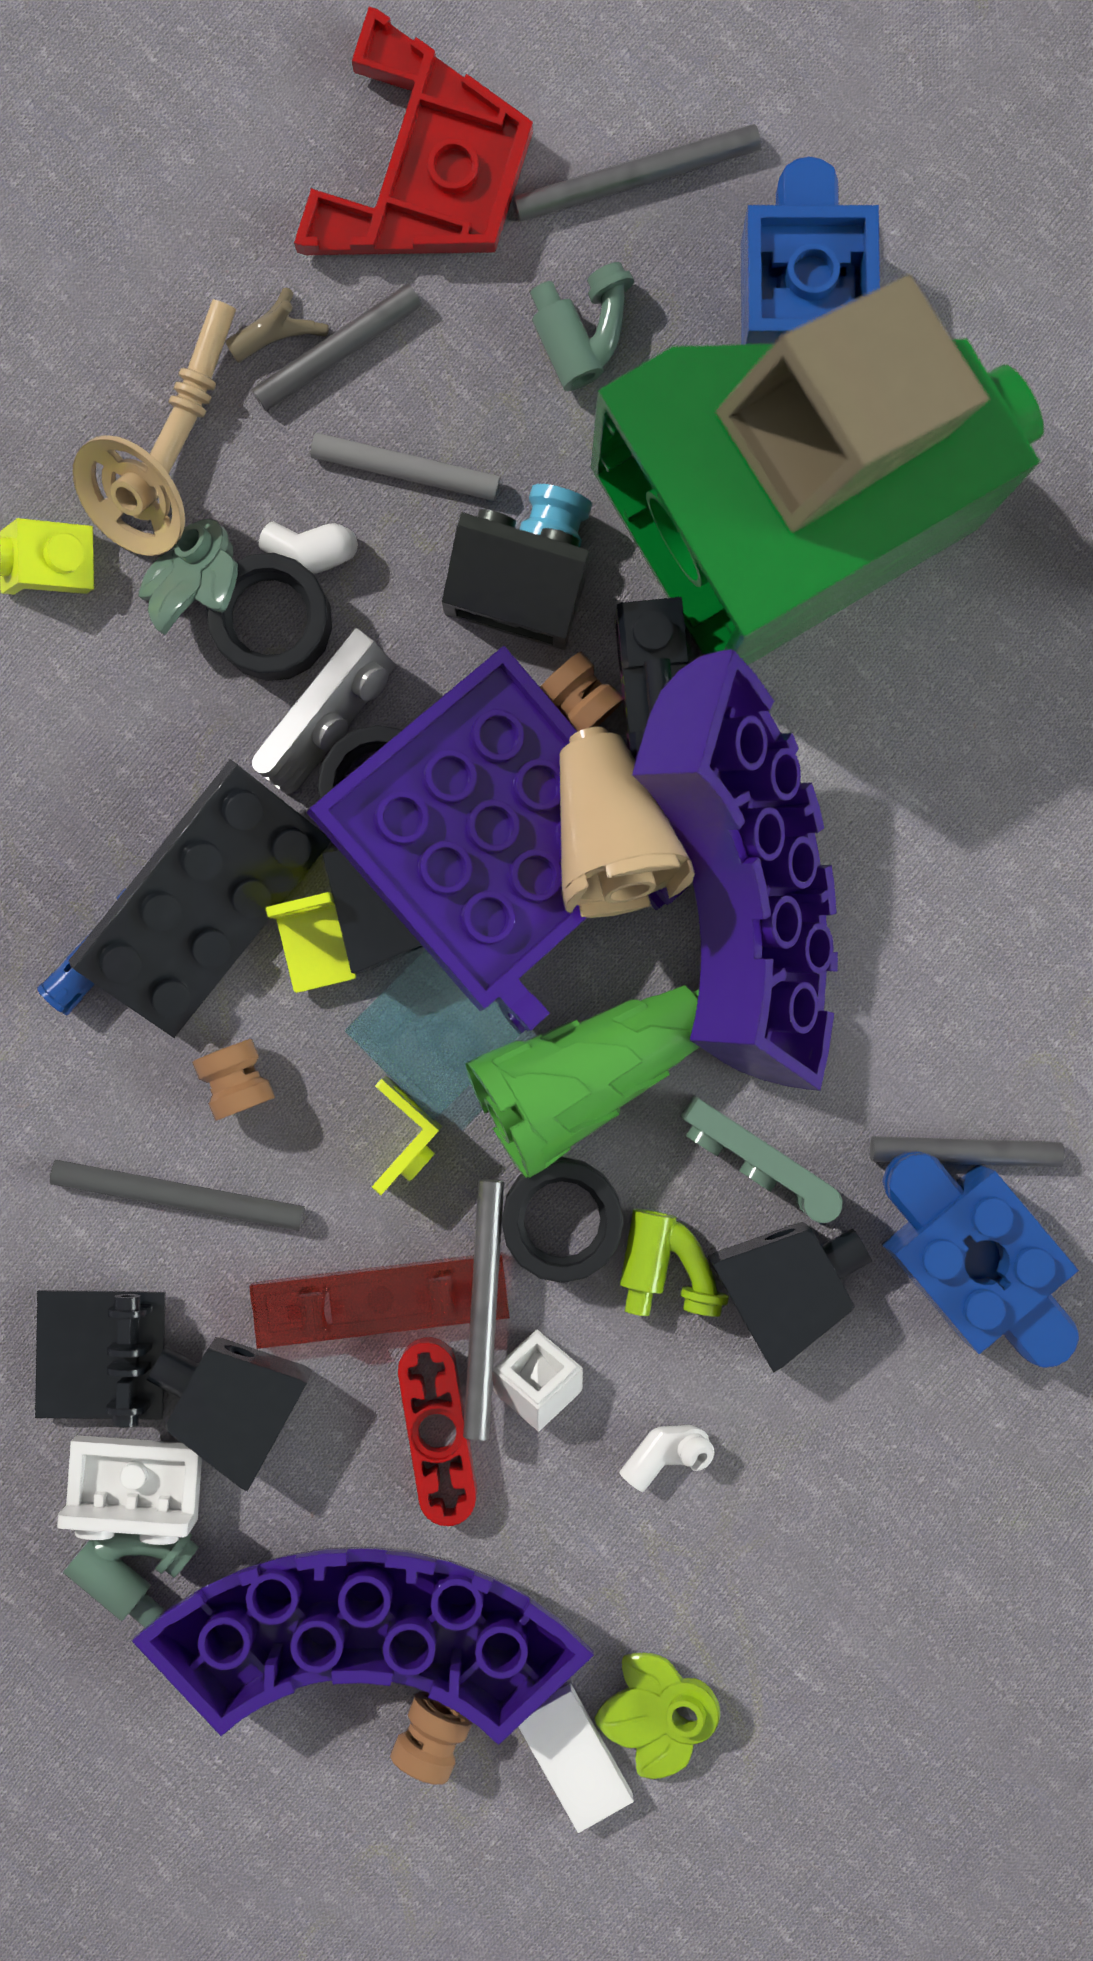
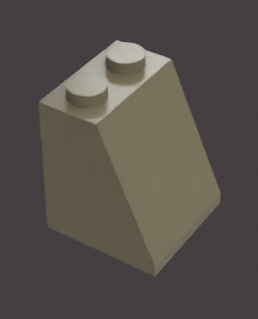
M909 274L782 335L721 404L716 413L793 533L949 436L983 406L989 398Z

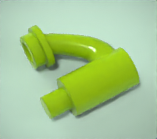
M633 1209L620 1285L628 1288L625 1312L639 1316L650 1315L653 1293H663L670 1253L674 1252L680 1258L692 1283V1287H682L681 1296L685 1298L683 1309L699 1315L720 1317L722 1305H728L729 1296L717 1291L715 1279L705 1253L693 1233L685 1225L676 1221L677 1217L674 1215L646 1209Z

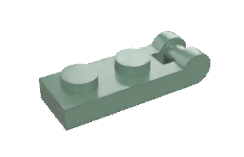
M693 1095L680 1117L692 1125L686 1134L688 1138L717 1157L724 1147L728 1148L745 1160L739 1171L770 1192L777 1182L781 1183L796 1193V1203L799 1209L813 1221L828 1223L840 1215L842 1198L834 1187Z

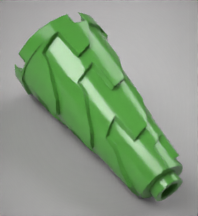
M684 985L641 1001L637 999L629 1000L580 1023L578 1020L567 1022L525 1042L514 1041L465 1063L469 1081L484 1114L490 1113L496 1125L492 1129L524 1177L530 1178L543 1171L570 1151L572 1145L620 1114V1107L669 1076L670 1068L700 1048L690 1041L699 989L692 992Z

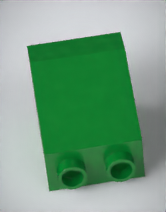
M952 339L989 400L949 436L793 533L716 413L721 404L774 344L672 346L600 388L597 394L591 469L667 598L682 597L685 628L701 655L704 656L721 650L734 649L744 662L749 665L973 533L988 519L1040 463L1031 444L1042 438L1044 422L1038 402L1023 377L1007 364H1002L987 372L968 339Z

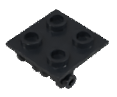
M38 1290L35 1418L113 1419L112 1426L120 1428L138 1426L139 1419L162 1420L164 1418V1389L147 1381V1378L165 1348L166 1292Z

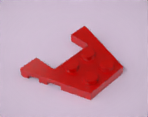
M369 6L352 58L354 73L412 91L376 206L372 208L311 188L294 241L297 253L303 255L495 253L533 135V121L468 74L465 77L460 75L438 59L434 49L417 37L412 40L391 25V20L387 15Z

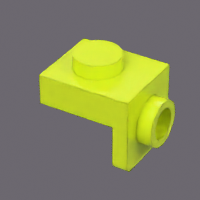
M16 518L0 531L1 593L15 595L23 589L87 594L94 590L93 526Z

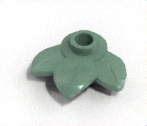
M203 519L186 526L174 548L160 556L151 565L142 580L138 596L142 600L149 601L148 613L150 619L161 634L165 635L168 633L179 616L195 600H198L213 611H226L235 588L238 564L232 558L233 545L229 541L228 533L217 521Z

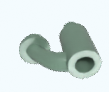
M621 262L607 264L597 269L587 279L590 286L588 296L593 304L602 303L597 329L591 338H589L572 300H561L552 281L543 282L534 287L530 292L538 310L533 316L532 322L564 391L579 389L600 377L604 372L603 366L609 362L616 350L622 329L625 292L634 284L631 272L625 271Z
M115 1533L114 1537L110 1539L89 1540L63 1571V1574L121 1622L129 1614L143 1627H147L161 1615L164 1608L146 1594L151 1584L120 1558L123 1556H148L161 1559L155 1570L160 1574L166 1571L175 1578L189 1562L199 1546L190 1540L192 1537L191 1533L186 1537H179L176 1543L167 1545H153L141 1542L139 1540L140 1534Z

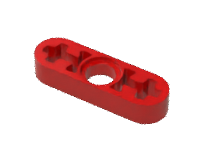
M423 1337L410 1343L404 1350L398 1365L399 1385L420 1508L431 1522L440 1526H454L465 1521L475 1507L477 1484L470 1441L463 1437L465 1411L455 1355L452 1349L442 1340L433 1337ZM421 1353H430L433 1362L444 1363L445 1369L438 1371L436 1375L437 1397H440L449 1392L452 1401L434 1399L418 1407L415 1406L414 1398L425 1400L426 1397L425 1381L422 1374H412L410 1371L411 1367L418 1364ZM433 1414H442L450 1418L456 1428L454 1440L449 1445L441 1448L426 1444L421 1438L419 1426L426 1417ZM459 1455L461 1456L462 1463L450 1462L449 1472L453 1488H464L465 1493L458 1496L456 1507L445 1508L442 1498L432 1499L431 1494L439 1489V1466L436 1464L426 1469L424 1461L443 1463Z

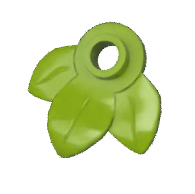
M653 1653L625 1655L622 1658V1671L628 1688L614 1694L601 1705L595 1715V1723L612 1742L626 1748H636V1769L639 1776L648 1779H660L676 1774L689 1763L694 1744L706 1741L715 1732L720 1720L719 1702L706 1683L695 1678H682L668 1659ZM677 1708H690L696 1714L697 1720L692 1721L683 1718L677 1712Z

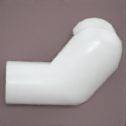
M272 521L264 527L259 537L260 550L295 559L313 574L329 570L341 565L345 561H349L354 557L358 547L354 532L336 523L325 524L297 534Z
M692 1425L657 1427L648 1433L619 1473L630 1485L644 1492L664 1465L690 1466L693 1471H700L706 1468L714 1458V1447L710 1443L705 1431Z

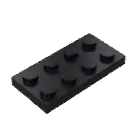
M230 759L68 962L75 971L175 1038L270 919L267 916L266 907L283 903L331 843V840L325 833Z

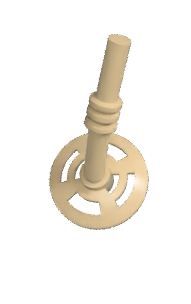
M212 299L188 368H181L178 375L183 379V382H175L173 389L178 393V396H170L169 403L173 406V409L150 454L140 446L124 438L98 436L84 444L75 456L73 481L84 510L93 523L109 539L133 553L145 556L164 554L176 545L183 534L185 526L184 507L180 494L169 476V472L197 417H205L206 410L202 407V404H209L211 396L206 393L207 390H214L216 383L211 378L236 312L235 308L219 300ZM115 450L129 453L143 462L134 459H123ZM97 463L104 466L101 477L107 498L103 497L97 483ZM116 473L121 476L118 480H116ZM170 502H171V508H172V519H171V520H170V518L168 517V514H169V511H170ZM125 513L140 520H151L155 534L139 531L120 518Z

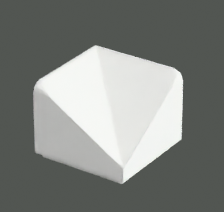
M537 1329L493 1368V1390L496 1395L538 1432L562 1411L583 1388V1368Z

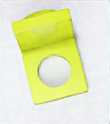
M326 892L266 907L267 916L277 920L295 993L356 979L357 975L351 973L332 893Z
M387 1076L383 1077L375 1087L423 1130L372 1185V1188L380 1195L385 1192L400 1174L410 1182L435 1155L426 1145L442 1127Z

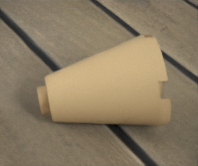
M591 727L576 732L570 737V743L560 751L562 898L566 911L571 914L576 905H579L582 917L615 916L651 906L648 894L662 888H667L669 898L681 893L693 882L695 873L692 862L659 804L648 790L632 776L636 761L622 736L608 733L607 729L603 727Z

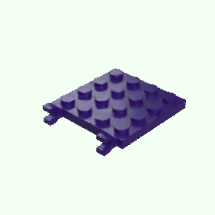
M503 645L311 806L307 814L479 1011H482L496 1001L507 1021L518 1034H522L525 1030L531 1031L550 1013L527 990L519 978L587 917L581 916L579 905H576L571 914L567 912L562 898L560 751L570 743V737L577 730ZM666 887L648 894L650 904L655 910H658L664 904H671L687 888L669 898Z

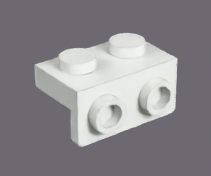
M77 1435L71 1440L66 1506L58 1513L57 1528L75 1530V1536L85 1540H106L114 1537L115 1533L140 1534L139 1540L147 1544L167 1545L176 1543L179 1537L188 1536L198 1520L202 1458L181 1442Z

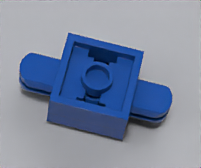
M810 156L794 160L786 165L779 178L776 190V205H748L740 242L741 344H775L782 335L880 289L879 205H839L838 177L834 167L828 162Z
M911 1151L904 1152L895 1157L885 1170L883 1186L888 1198L907 1219L908 1223L886 1240L882 1246L960 1339L975 1352L981 1354L998 1338L1004 1335L1017 1352L1032 1364L1047 1368L1058 1366L1067 1361L1076 1350L1079 1334L1074 1321L1051 1294L1079 1270L998 1173L985 1166L976 1165L956 1181L941 1162L929 1154Z

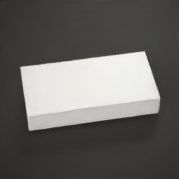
M571 1683L553 1693L518 1726L578 1833L634 1802L633 1793Z

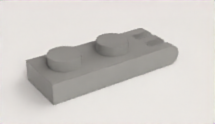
M355 628L256 752L252 759L255 771L264 776L282 792L288 794L295 792L324 755L331 750L333 745L346 736L348 725L368 701L375 699L382 692L387 683L388 675L395 668L396 664L375 641Z

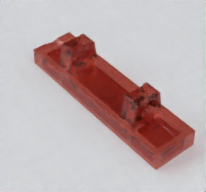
M500 1252L496 1320L510 1318L503 1252ZM474 1255L252 1282L249 1287L257 1349L470 1323ZM328 1292L332 1323H327L324 1313L325 1298Z

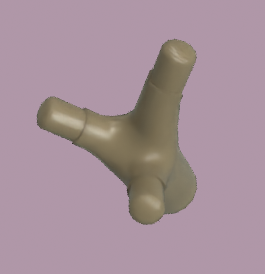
M285 287L281 290L277 301L267 313L226 339L225 342L236 361L240 363L265 346L280 339L304 334L326 337L329 333L328 324L311 320L290 318L288 315L293 308L290 302L294 294L291 289Z

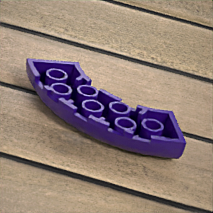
M734 649L721 650L698 657L680 669L661 690L650 713L632 776L648 790L663 810L690 858L695 873L692 883L699 914L701 971L697 1008L690 1041L728 1066L747 1075L787 1087L821 1091L834 1020L833 1012L824 1011L827 971L838 972V952H833V937L826 922V915L837 914L832 865L820 864L818 844L815 833L820 832L825 827L812 782L801 783L800 764L795 755L799 747L793 733H781L769 712L774 699L758 676Z
M380 1547L324 1548L288 1554L248 1566L204 1586L167 1609L132 1639V1642L220 1736L256 1710L287 1695L294 1694L297 1688L332 1681L333 1685L363 1683L391 1687V1682L428 1692V1698L457 1711L481 1728L499 1745L594 1656V1651L559 1617L527 1594L503 1581L449 1559L410 1550Z

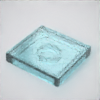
M426 950L345 1030L433 1121L471 1084L466 1072L465 1063L482 1054L512 1043L520 1035L504 1017L499 1005L495 1001L486 1009L479 1011Z

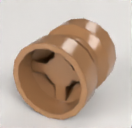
M579 652L571 657L540 686L577 732L586 728L598 727L624 701V698L612 685L602 684L594 675V665L583 652Z
M253 1039L239 1042L192 1061L198 1079L210 1084L212 1096L208 1104L215 1121L275 1098L269 1080L261 1077L258 1070H255L254 1065L259 1058V1054Z
M420 1691L415 1694L408 1711L410 1725L407 1731L398 1734L390 1758L393 1764L410 1777L433 1785H443L448 1782L455 1766L454 1749L457 1744L466 1740L473 1723L457 1711L428 1698V1692Z

